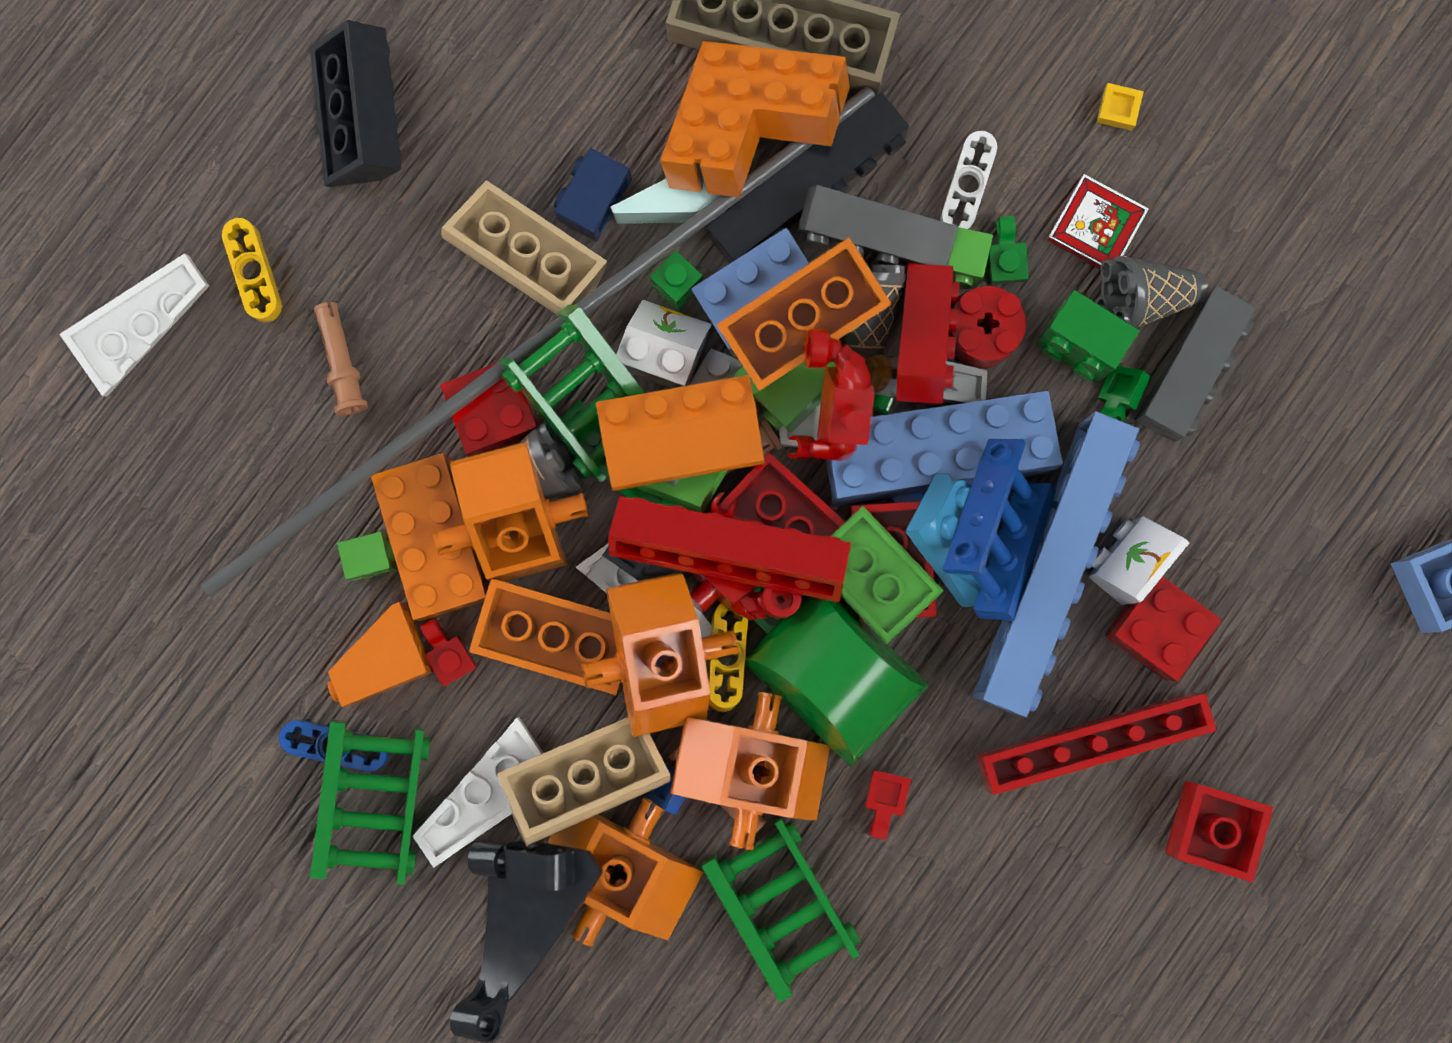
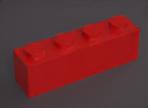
M908 263L897 372L896 401L943 404L944 388L952 389L954 365H946V360H954L956 337L948 336L949 331L956 332L958 309H951L950 306L951 304L956 305L958 302L960 282H952L953 266Z

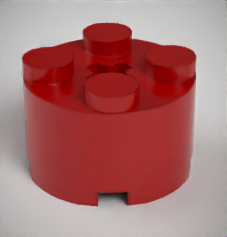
M992 286L978 287L966 292L953 308L958 309L956 332L949 331L948 336L956 337L955 356L966 366L980 369L994 367L1005 361L1023 340L1026 330L1025 313L1019 298L1012 293ZM981 322L987 323V327L992 329L989 334H984V328L979 326Z

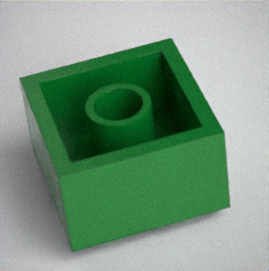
M1074 290L1058 307L1036 344L1042 347V353L1056 362L1063 360L1074 367L1073 372L1078 377L1088 382L1093 380L1099 382L1117 368L1140 331Z

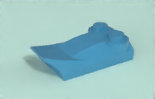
M949 473L935 474L905 532L961 607L975 606L981 587L974 577L964 574H948L942 570L971 486L963 480L953 481ZM990 551L985 563L986 568H988L992 556Z

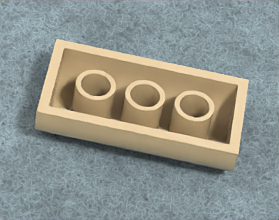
M487 180L441 229V235L444 240L557 316H559L557 313L568 304L575 305L596 289L607 265V260Z
M628 717L497 773L504 796L526 846L671 782L670 773L650 734L632 737Z

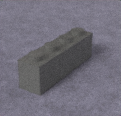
M815 185L808 189L797 231L808 234L807 241L823 246H828L829 241L841 243L850 238L861 256H863L864 251L878 254L876 261L898 266L899 261L911 264L947 266L958 226Z
M1218 286L1210 290L1204 301L1197 308L1135 421L1173 442L1184 438L1185 435L1190 437L1201 421V417L1197 416L1203 403L1208 405L1219 388L1215 381L1220 372L1225 373L1236 358L1237 354L1233 352L1238 340L1243 341L1251 331L1254 321L1250 320L1256 307Z

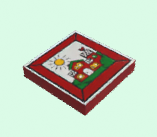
M1083 174L1047 241L1101 269V264L1104 260L1124 255L1149 209Z

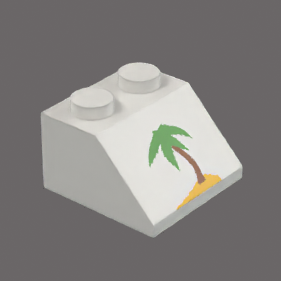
M642 300L626 327L616 355L631 374L670 388L689 386L712 324Z
M1144 516L1134 519L1132 522L1127 519L1114 533L1113 536L1117 540L1111 548L1107 550L1104 547L1097 553L1092 565L1093 569L1087 577L1121 605L1141 603L1188 546L1189 542Z

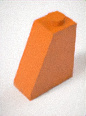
M398 602L391 605L328 671L331 681H328L330 695L336 703L340 702L341 707L355 705L434 672L425 657L427 653L407 603Z

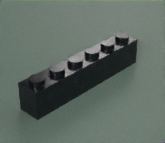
M882 92L838 125L832 146L812 145L708 225L707 233L709 239L730 264L783 229L787 228L791 233L789 228L801 219L809 187L820 185L845 192L849 187L847 184L857 175L860 178L865 177L878 165L876 161L886 153L892 156L905 145V138L909 129L908 123Z

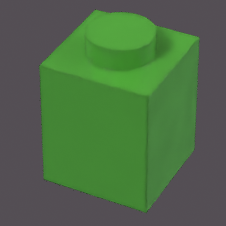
M961 227L957 228L947 266H953L952 282H960L959 288L970 289L972 285L978 287L982 281L993 235Z
M377 532L337 543L346 580L358 581L398 570L391 543L386 533Z

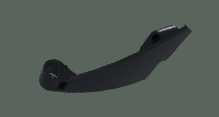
M478 840L472 845L468 854V867L472 873L488 877L486 935L479 980L469 996L455 1006L450 1017V1029L454 1035L482 1043H492L497 1038L503 1024L507 1004L551 950L603 874L602 868L590 850L534 842L526 846L524 841L504 844Z

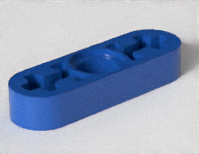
M306 720L291 721L284 725L280 731V745L289 754L325 762V743L328 739L330 726ZM301 727L302 735L318 738L316 744L304 742L299 743L298 747H296V740L290 738L291 732L298 731ZM353 731V734H356V735H367V734H363V733H359V732H354V731ZM350 750V753H342L340 766L367 772L375 771L387 764L390 753L377 752L380 753V758L372 760L371 764L367 763L368 757L362 754H353V761L349 760L348 758L353 750Z

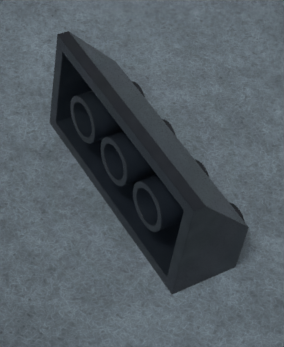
M346 20L310 46L324 186L326 187L382 181L401 170L402 154L398 144V118L394 108V83L391 79L390 47L387 44L386 28Z

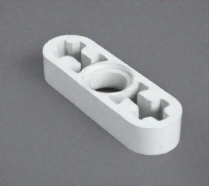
M976 131L967 137L944 203L940 221L952 224L953 218L948 216V214L953 215L959 201L967 202L962 213V218L967 221H961L958 227L965 229L972 227L997 152L996 139L990 133ZM980 142L985 144L984 150L986 152L982 154L978 166L971 165L975 155V149L971 147H976L977 143ZM963 175L974 176L979 184L978 189L972 193L964 192L959 187V178Z

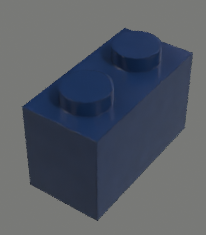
M590 148L586 157L580 156L572 170L574 178L567 189L563 187L555 199L554 207L556 208L555 214L560 223L597 242L613 215L611 206L620 202L632 181V177L628 167Z

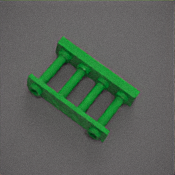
M568 304L557 313L564 322L560 326L562 330L519 366L514 360L506 357L500 360L499 363L506 370L502 377L516 393L521 390L574 456L575 459L571 464L584 479L591 477L601 483L606 477L597 467V464L606 458L603 441L586 453L574 436L598 417L596 402L644 394V391L580 306ZM571 342L574 344L579 342L587 352L583 356L585 360L541 395L528 378ZM593 372H602L609 381L606 385L607 390L564 425L552 407Z
M331 719L310 878L326 879L327 868L335 869V865L397 869L396 882L398 885H405L406 874L413 875L416 851H409L420 760L428 759L430 738L423 737L424 730L419 727H415L413 740L353 734V730H345V720ZM350 750L411 755L409 778L348 773L347 768H340L342 753H350ZM345 788L407 793L404 816L343 811V807L335 806L337 791L345 792ZM343 826L402 831L399 854L340 850L338 845H330L332 830H340V827Z
M779 816L774 819L779 832L754 846V850H748L729 862L726 859L720 862L717 855L714 854L704 860L701 867L778 1002L781 1003L793 995L790 983L795 981L794 976L845 946L851 957L855 959L860 956L855 945L861 942L850 921L845 924L842 923L797 844L803 841L792 820L785 824L782 817ZM789 847L798 866L749 895L746 893L738 894L732 883L737 880V874L781 848ZM807 879L818 899L767 929L763 926L758 929L751 917L756 913L755 909ZM826 912L837 933L790 961L785 962L782 960L778 963L771 952V949L776 947L774 943Z

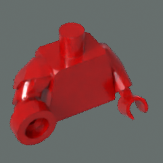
M809 328L805 342V365L807 368L823 369L825 367L817 432L818 440L815 441L812 436H790L789 440L797 441L798 451L796 453H788V456L799 459H809L814 456L817 459L846 461L855 453L857 445H868L874 402V388L871 384V376L863 356L853 351L848 344L843 347L840 341L830 337L826 329ZM829 362L836 364L835 366H826Z
M721 492L711 504L712 511L708 513H719L727 518L735 511L737 501L728 510L721 508L719 500L724 492ZM690 572L700 582L690 593L694 607L702 613L717 599L727 609L731 608L735 614L750 620L767 618L766 614L776 619H785L792 616L801 604V594L766 587L763 591L755 592L760 586Z

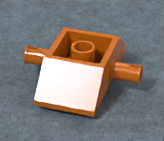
M526 442L450 462L465 524L433 532L434 544L439 555L472 546L475 549L485 578L489 581L492 578L505 582L567 565V560L556 531V524L584 516L588 517L586 500L583 493L550 502L549 498L546 499Z
M681 572L606 588L617 653H615L613 658L581 664L582 672H585L583 679L586 688L613 681H621L632 737L683 726L686 717L706 720L710 700L706 660L738 654V646L733 645L737 643L734 631L729 630L728 632L701 638L699 619L685 578ZM666 654V656L661 657V664L656 665L657 659Z
M758 692L753 726L749 725L748 729L686 717L670 792L678 796L733 807L736 815L729 845L742 849L744 847L747 850H754L753 845L759 815L763 816V813L817 821L830 751L829 745L778 735L779 731H775L782 696ZM754 766L761 767L760 775H753Z
M642 798V802L629 827H622L597 814L552 834L548 841V844L590 850L603 870V874L584 901L587 907L574 931L571 933V936L579 941L588 927L589 931L582 943L590 947L594 945V941L607 916L631 929L669 940L704 873L700 868L651 843L649 836L664 809L655 804L650 816H646L652 804V801L648 798ZM621 864L624 866V872L627 874V877L621 875L618 880L612 878L613 870L609 868V865L616 866Z

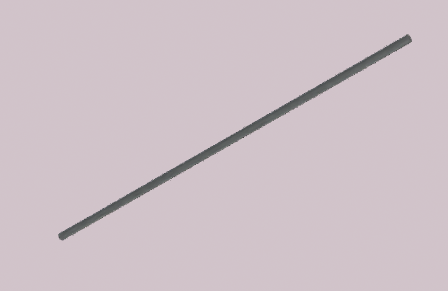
M866 86L845 102L842 113H839V124L875 97L870 87ZM790 143L747 175L740 198L719 196L576 303L575 306H580L586 315L814 144ZM560 317L556 318L508 354L506 358L514 360L519 366L562 330L560 326L564 322ZM499 362L201 584L200 586L209 597L213 596L503 378L502 374L506 370Z

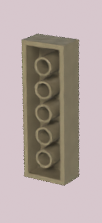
M673 0L666 20L668 41L699 50L703 41L843 56L846 57L849 91L858 93L868 86L877 96L901 13L854 0Z

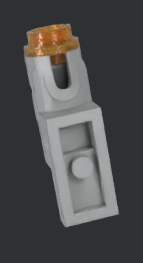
M878 354L866 357L864 360L871 376L874 394L896 398L899 357H888ZM946 361V365H954L952 389L944 388L943 403L963 404L986 400L988 370Z

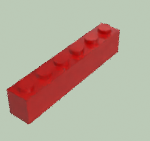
M621 496L619 497L608 535L609 556L840 602L851 542L841 541L834 536L821 537L802 533L794 528L781 529L766 526L758 521H741L726 518L719 513L706 514L687 510L679 505L666 506L651 503L643 498L631 499Z
M1191 692L976 754L986 791L996 795L1217 731L1206 693Z

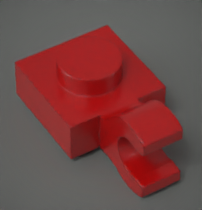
M437 618L420 626L423 635L434 648L425 654V657L443 687L478 668L461 637L458 635L449 640Z
M872 770L864 806L865 808L875 810L869 836L882 840L887 839L891 815L903 816L910 778Z

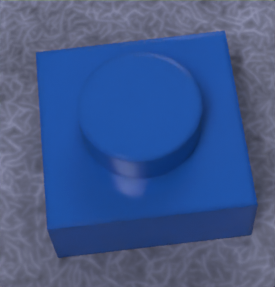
M665 764L670 773L671 782L649 791L646 797L665 811L677 815L687 797L670 793L675 768Z

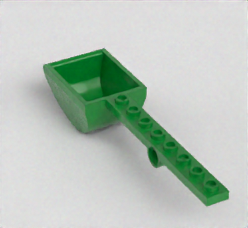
M579 400L560 420L565 425L582 411L586 405ZM598 417L574 436L586 453L602 441ZM604 458L597 464V467L610 481L606 458ZM638 487L620 490L627 498H643L651 503L666 506L679 505L642 491ZM682 506V507L686 508L687 510L695 511V510H693V509H690V508H687V507H685V506ZM760 586L755 592L763 591L765 587ZM805 595L801 599L798 610L790 617L776 619L766 614L767 618L754 620L767 635L745 657V665L776 695L782 696V701L850 767L859 760L862 754L903 711L929 687V684L864 621H859V616L841 599L840 602Z

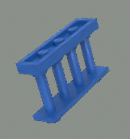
M988 439L942 568L948 574L972 575L981 588L973 611L978 618L1014 621L1056 493L1051 483H1027L1018 469L1026 445L1024 439ZM1012 487L1014 491L1009 503L1007 498ZM1001 519L1003 523L998 535L996 530ZM990 551L992 556L988 568H986L985 563Z

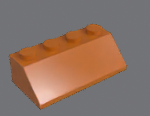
M749 375L596 402L612 491L764 464L757 411Z

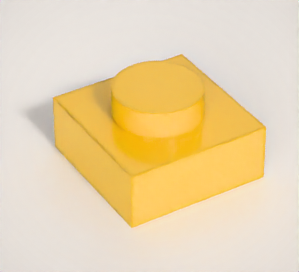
M1107 83L1104 88L1096 123L1132 131L1136 126L1144 91Z

